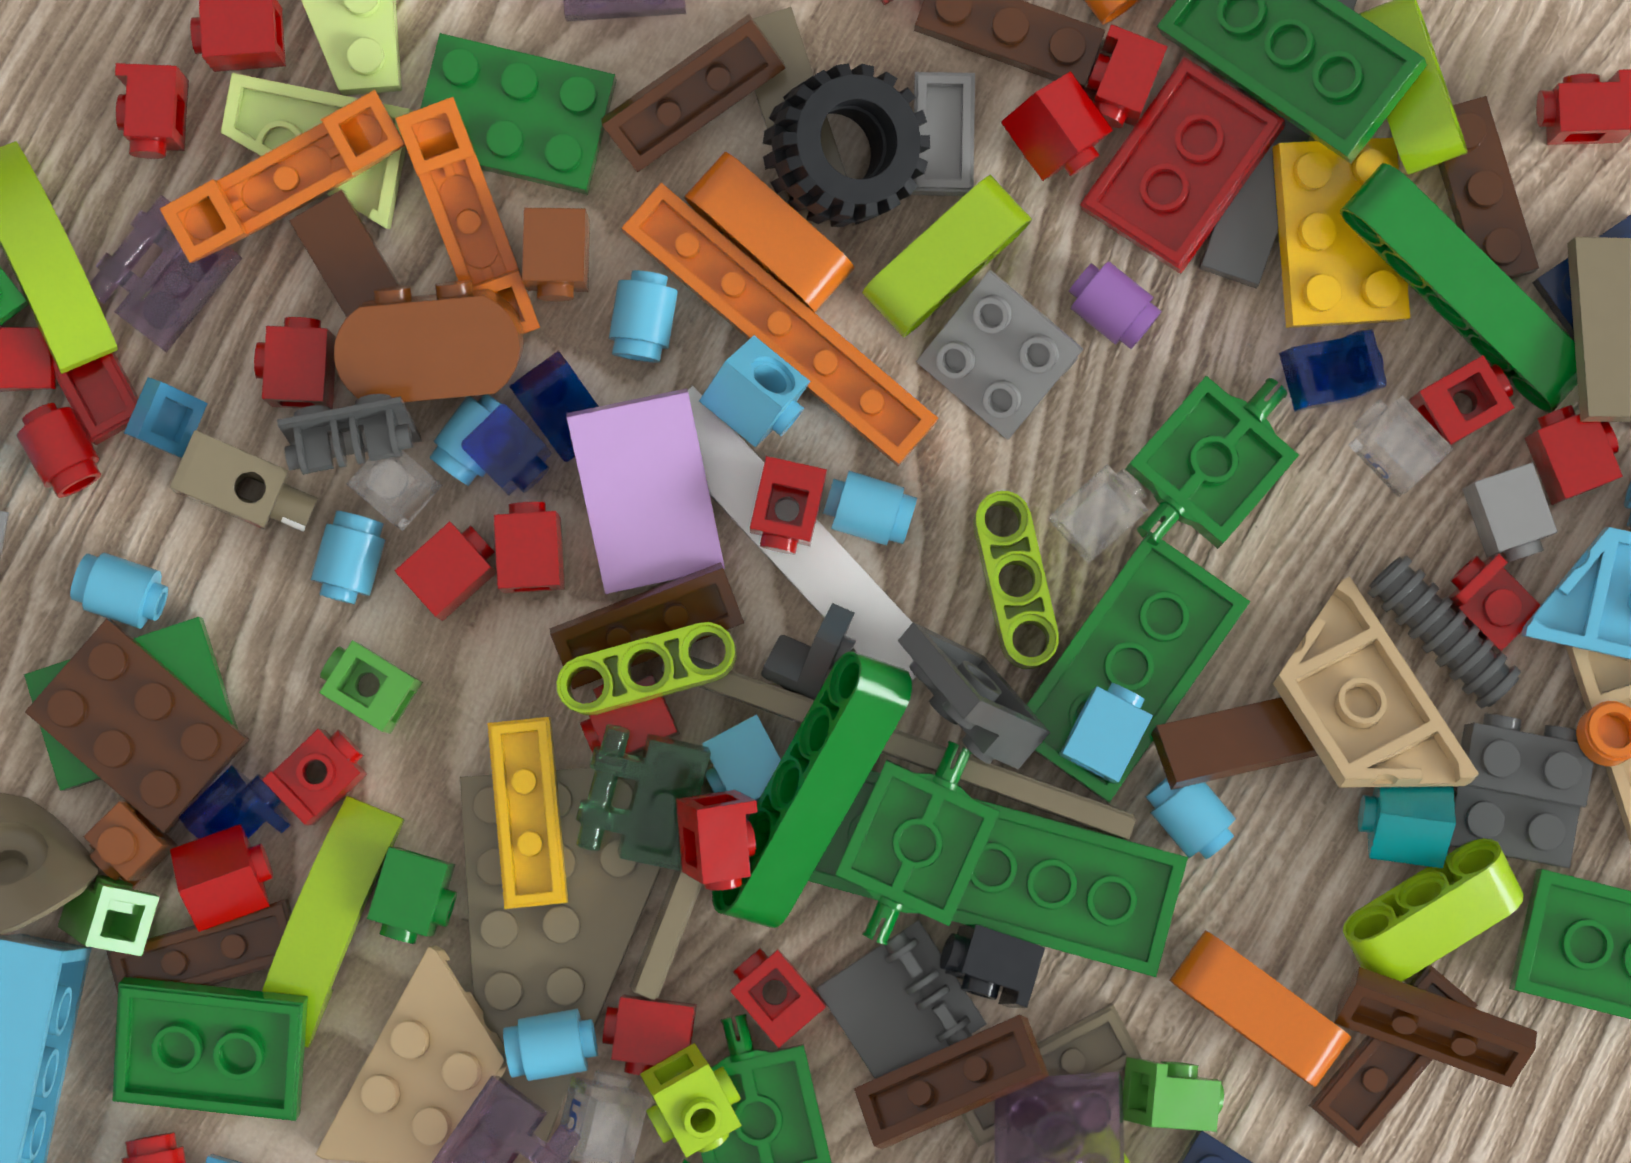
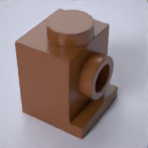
M119 801L83 836L94 850L90 854L93 862L113 880L116 881L120 877L122 880L133 884L132 889H135L170 854V849L178 846L166 833L160 831L131 804L125 801Z

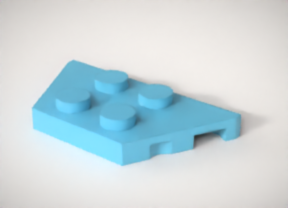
M1605 527L1523 626L1521 636L1631 660V532Z

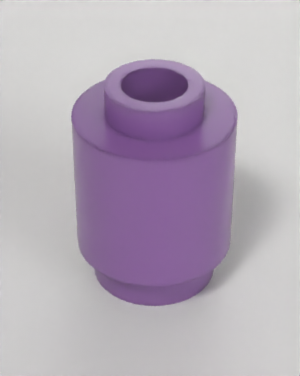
M1110 261L1101 269L1091 263L1069 290L1077 298L1071 306V310L1115 345L1121 341L1130 349L1138 343L1162 312L1151 303L1154 298L1151 294Z

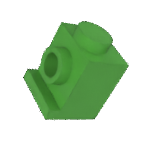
M352 640L346 650L341 646L337 647L325 663L320 673V678L324 679L326 683L319 693L381 732L391 734L423 682L362 644ZM374 674L379 680V689L373 696L365 697L359 690V682L363 676Z
M97 875L95 882H92L82 894L64 905L58 928L84 946L142 956L160 897L154 893L132 889L133 884L121 879L115 881L109 876Z
M1126 1057L1120 1119L1149 1127L1217 1132L1218 1114L1222 1110L1224 1103L1222 1081L1199 1077V1065L1172 1061H1161L1159 1063L1140 1058Z

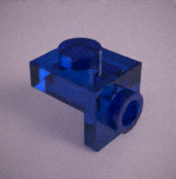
M1370 328L1356 331L1339 339L1291 347L1279 353L1294 412L1353 401L1385 388L1387 385L1383 369V357L1377 347L1374 332Z
M558 350L509 387L564 462H568L575 457L566 413L599 406Z
M505 404L499 405L461 443L462 449L508 496L517 488L523 493L527 492L542 479L550 468L544 462L552 454L549 448Z
M233 765L179 816L186 829L198 839L239 824L242 825L248 839L266 821L281 834L291 825L278 808L282 801L262 781L264 777L257 774L250 780Z

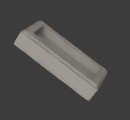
M915 72L914 96L916 98L914 99V113L923 110L927 123L919 126L920 135H930V149L919 154V158L928 161L925 174L913 179L918 187L912 195L964 196L974 185L975 73Z

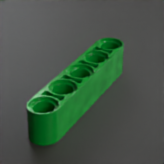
M1382 163L1341 208L1340 214L1345 222L1481 356L1484 355L1488 363L1498 365L1507 376L1510 384L1523 397L1539 409L1548 413L1553 412L1578 384L1575 342L1405 174L1389 164Z
M853 651L846 652L837 660L757 802V813L750 814L748 818L753 827L756 840L755 854L749 857L751 877L742 878V885L740 887L729 890H712V903L718 913L769 928H777L785 921L908 706L912 693V679L908 671Z

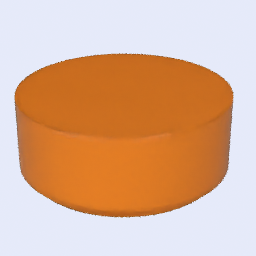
M1604 701L1582 715L1577 725L1576 736L1579 747L1587 758L1602 766H1616L1631 758V708L1617 701Z

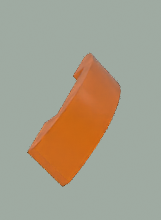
M376 90L321 119V124L219 180L212 179L159 208L189 263H194L284 218L343 185L404 147V140Z
M454 97L396 117L395 119L415 172L421 181L458 281L470 280L472 281L473 290L489 289L502 296L516 311L524 334L540 328L528 291L522 281L517 261Z

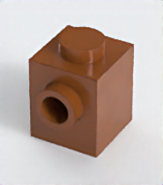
M524 207L522 281L527 290L537 291V299L554 302L571 301L574 299V292H589L590 219L586 209Z

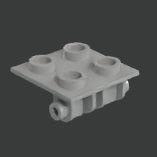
M989 270L916 362L1003 437L1009 440L1059 378L1072 367L1079 354L1083 351V348L993 271Z

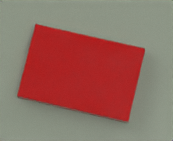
M1183 57L1085 196L1080 207L1099 222L1182 274L1285 127V120L1186 57Z

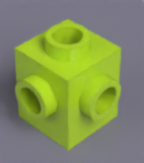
M695 1043L640 1074L656 1104L645 1110L663 1144L675 1138L686 1158L695 1152H707L717 1148L727 1140L730 1132L742 1126L731 1107L732 1104L741 1100L734 1084L723 1066L712 1071Z

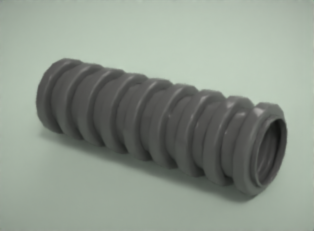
M1407 555L1402 558L1399 556L1371 582L1367 593L1372 598L1379 596L1384 601L1381 607L1385 612L1392 609L1397 614L1394 620L1399 626L1406 623L1411 628L1408 635L1413 640L1420 637L1424 641L1421 648L1426 653L1433 651L1438 656L1435 662L1440 667L1447 665L1451 669L1449 677L1453 681L1460 678L1465 683L1462 690L1467 695L1474 692L1478 696L1476 704L1481 709L1486 706H1492L1517 683L1521 671L1515 665L1509 668L1505 664L1507 656L1503 652L1495 654L1491 650L1494 643L1489 638L1481 640L1477 636L1480 629L1475 624L1468 626L1464 622L1466 615L1461 610L1455 613L1450 608L1453 602L1448 597L1441 599L1436 594L1439 587L1435 583L1427 585L1423 581L1426 574L1421 569L1414 572L1409 567L1412 560Z

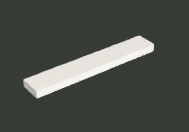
M694 386L689 388L688 393L710 496L823 618H825L832 603L855 613L846 636L856 640L853 647L856 653L903 668L909 672L913 681L916 676L910 670L909 665L914 660L898 642V639L913 622L817 519L811 546L798 544L795 555L760 547L762 536L751 534L750 524L764 462L730 426L699 402L702 395ZM786 499L777 504L775 513L779 519L791 521L797 517L799 507L794 501Z

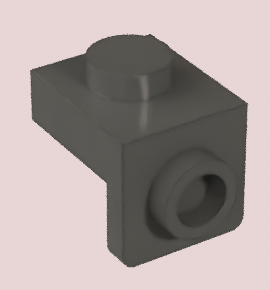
M832 603L814 638L812 646L786 635H780L761 672L762 677L779 684L790 692L799 693L815 700L837 660L846 652L853 650L856 640L846 636L855 613Z

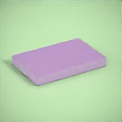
M687 388L566 413L605 594L679 579L720 562L723 569H725Z

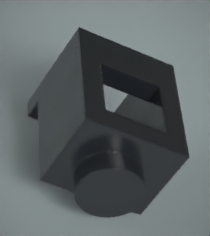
M977 924L959 926L957 934L951 933L947 938L940 958V968L946 970V974L963 979L961 990L996 1000L1000 991L1001 996L998 1004L1009 1008H1028L1045 947Z

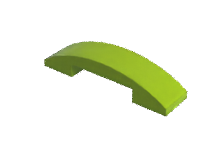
M17 141L0 147V245L34 313L36 324L60 373L63 374L118 351L117 344L77 255Z
M346 796L318 852L285 928L262 989L264 992L308 996L305 1047L307 1048L311 1046L334 991L331 987L375 881L381 874L388 847H394L405 820L350 796Z

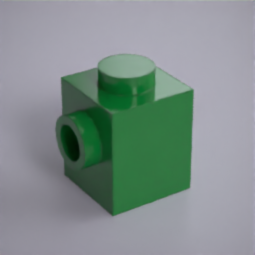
M388 847L367 919L382 923L380 935L410 944L416 943L418 934L426 937L434 935L437 925L447 927L457 897L456 891L448 889L456 864L403 848Z

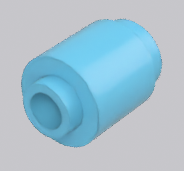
M633 270L631 280H618L609 339L614 341L613 355L636 361L660 362L662 349L669 348L678 290L667 286V276L654 272Z
M489 394L482 395L479 401L471 396H466L435 438L434 443L438 446L430 455V459L456 479L469 486L477 475L484 477L517 432L508 423L514 413Z
M849 471L845 482L833 479L823 514L834 517L831 527L833 530L887 546L889 540L904 544L917 497L904 494V487Z
M336 511L333 524H326L310 579L322 584L320 596L355 605L358 594L371 595L386 541L380 538L384 523L356 514Z
M105 552L99 557L86 554L76 569L71 585L70 597L72 600L82 603L83 610L141 629L148 619L157 621L166 604L168 586L161 584L162 575L159 570Z
M1165 778L1145 796L1154 807L1150 813L1188 858L1200 852L1205 859H1208L1234 837L1228 827L1236 818L1206 782L1171 790L1168 780Z
M578 1009L518 1019L517 1026L505 1027L503 1029L505 1055L512 1078L526 1075L527 1080L532 1081L588 1071V1058L598 1056L593 1020L581 1021Z

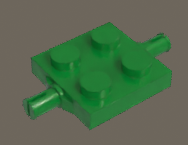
M1205 376L1134 457L1125 470L1150 490L1157 503H1159L1142 525L1137 528L1142 538L1160 521L1161 525L1147 540L1148 543L1157 546L1173 525L1180 521L1192 526L1217 549L1223 545L1299 456L1296 451L1275 434L1272 426L1266 419L1288 394L1287 390L1281 385L1267 402L1264 400L1278 384V381L1273 378H1267L1265 383L1247 403L1242 399L1230 396L1208 376Z
M950 740L935 774L916 773L886 759L835 875L863 887L878 901L867 927L862 933L865 937L873 940L881 919L885 918L876 939L877 943L888 944L887 941L900 912L920 913L950 926L1000 815V810L971 798L958 785L966 764L973 753L963 746L954 767L950 768L959 744Z
M746 1013L735 1016L740 1040H737L732 1016L721 1019L730 1056L725 1057L710 1067L712 1071H715L723 1066L734 1084L741 1100L732 1104L731 1107L742 1126L730 1132L727 1140L717 1148L701 1152L703 1163H832L804 1044L775 1051L754 1050Z

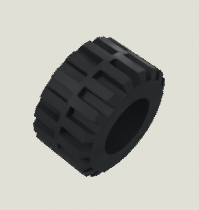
M849 63L836 65L828 71L822 70L784 95L785 101L775 106L769 116V119L775 123L764 131L763 144L772 146V152L763 156L765 170L776 169L779 178L770 182L777 194L786 189L791 195L787 203L795 211L798 212L804 208L809 210L806 220L816 224L830 220L831 227H845L854 222L857 225L901 204L900 200L911 196L918 187L913 179L924 175L928 161L919 158V154L930 149V135H920L919 126L927 123L923 110L914 113L909 103L916 98L907 87L898 92L893 87L898 78L887 71L878 77H874V66L860 64L851 70ZM828 114H839L850 118L866 134L870 145L871 159L863 179H853L844 176L836 171L826 159L821 146V129Z

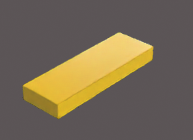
M551 717L487 723L504 909L568 903Z

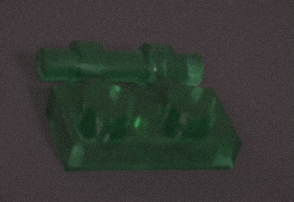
M606 725L601 746L594 747L590 767L595 771L587 799L580 801L576 820L581 823L576 845L583 849L599 851L605 830L622 834L618 847L619 858L680 871L682 862L676 799L700 795L711 755L709 748L648 734L642 757L625 753L630 730L617 725ZM618 777L636 781L628 810L612 806Z

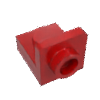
M1496 554L1484 562L1476 555L1451 578L1450 581L1457 589L1448 597L1453 602L1450 607L1455 612L1461 610L1466 615L1464 621L1469 626L1475 624L1480 629L1478 635L1483 640L1489 638L1494 643L1492 649L1498 653L1522 632L1523 626L1541 605L1504 568L1508 562L1500 554Z

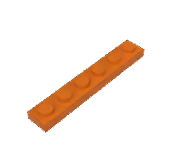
M660 183L623 225L622 231L627 237L748 340L755 335L810 380L806 389L896 466H900L937 423L938 417L664 184Z

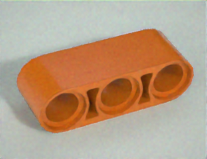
M724 152L684 196L687 203L702 218L814 313L855 269L851 261L832 242L730 153Z
M1206 930L1169 980L1196 1002L1314 1088H1316L1351 1039V1036Z

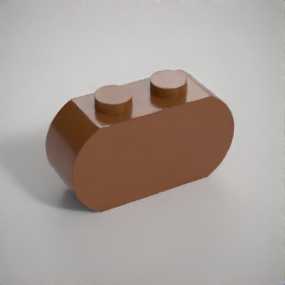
M470 280L435 284L436 294L412 296L410 286L374 290L375 300H367L362 303L341 325L334 345L335 366L345 387L358 399L371 394H387L392 398L401 396L403 402L495 394L512 377L522 357L524 333L521 321L514 308L502 296L489 289L473 290L472 281Z

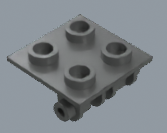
M371 394L357 399L353 406L330 409L322 405L307 406L295 411L294 417L277 420L278 427L290 443V446H285L289 471L301 469L303 475L334 469L333 458L337 459L340 468L347 467L346 455L355 454L358 464L365 463V452H368L370 461L402 456V450L413 448V443L422 441L421 435L401 396L392 398L387 394Z
M919 920L889 939L887 945L881 944L816 987L875 1079L966 1039L987 1024L968 994L961 990V984L957 977L946 974V970L940 968L941 953Z

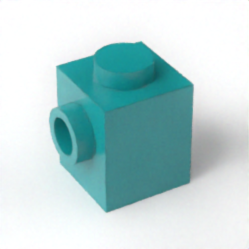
M1453 786L1374 787L1372 796H1362L1358 814V831L1368 833L1369 859L1443 868L1456 825Z

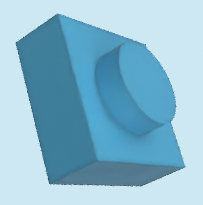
M148 377L124 434L182 458L194 430L198 428L208 403L166 383Z

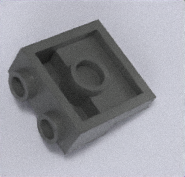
M914 622L898 639L900 645L914 660L909 665L910 670L933 694V697L929 700L931 706L946 720L955 725L958 724L964 730L966 735L962 738L963 744L983 762L990 764L996 759L1019 769L1049 735L1050 731L984 655Z
M1488 713L1484 714L1483 724H1465L1461 747L1479 775L1466 786L1453 787L1456 825L1450 846L1459 848L1473 840L1482 838L1492 839L1499 843L1505 857L1561 868H1570L1580 807H1586L1594 765V762L1587 758L1580 749L1576 730L1545 725L1543 736L1520 731L1522 721L1520 719Z

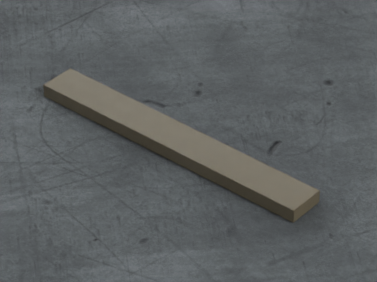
M691 656L693 664L699 668L713 669L717 667L715 664ZM663 663V666H662V668H661V672L664 674L665 665H664V663ZM730 671L726 677L718 681L697 686L800 724L814 702L810 698L734 671ZM894 729L881 753L936 772L946 747ZM956 752L950 768L954 767L960 752ZM971 756L959 780L1124 840L1130 839L1136 822L1133 814L994 764L985 763Z

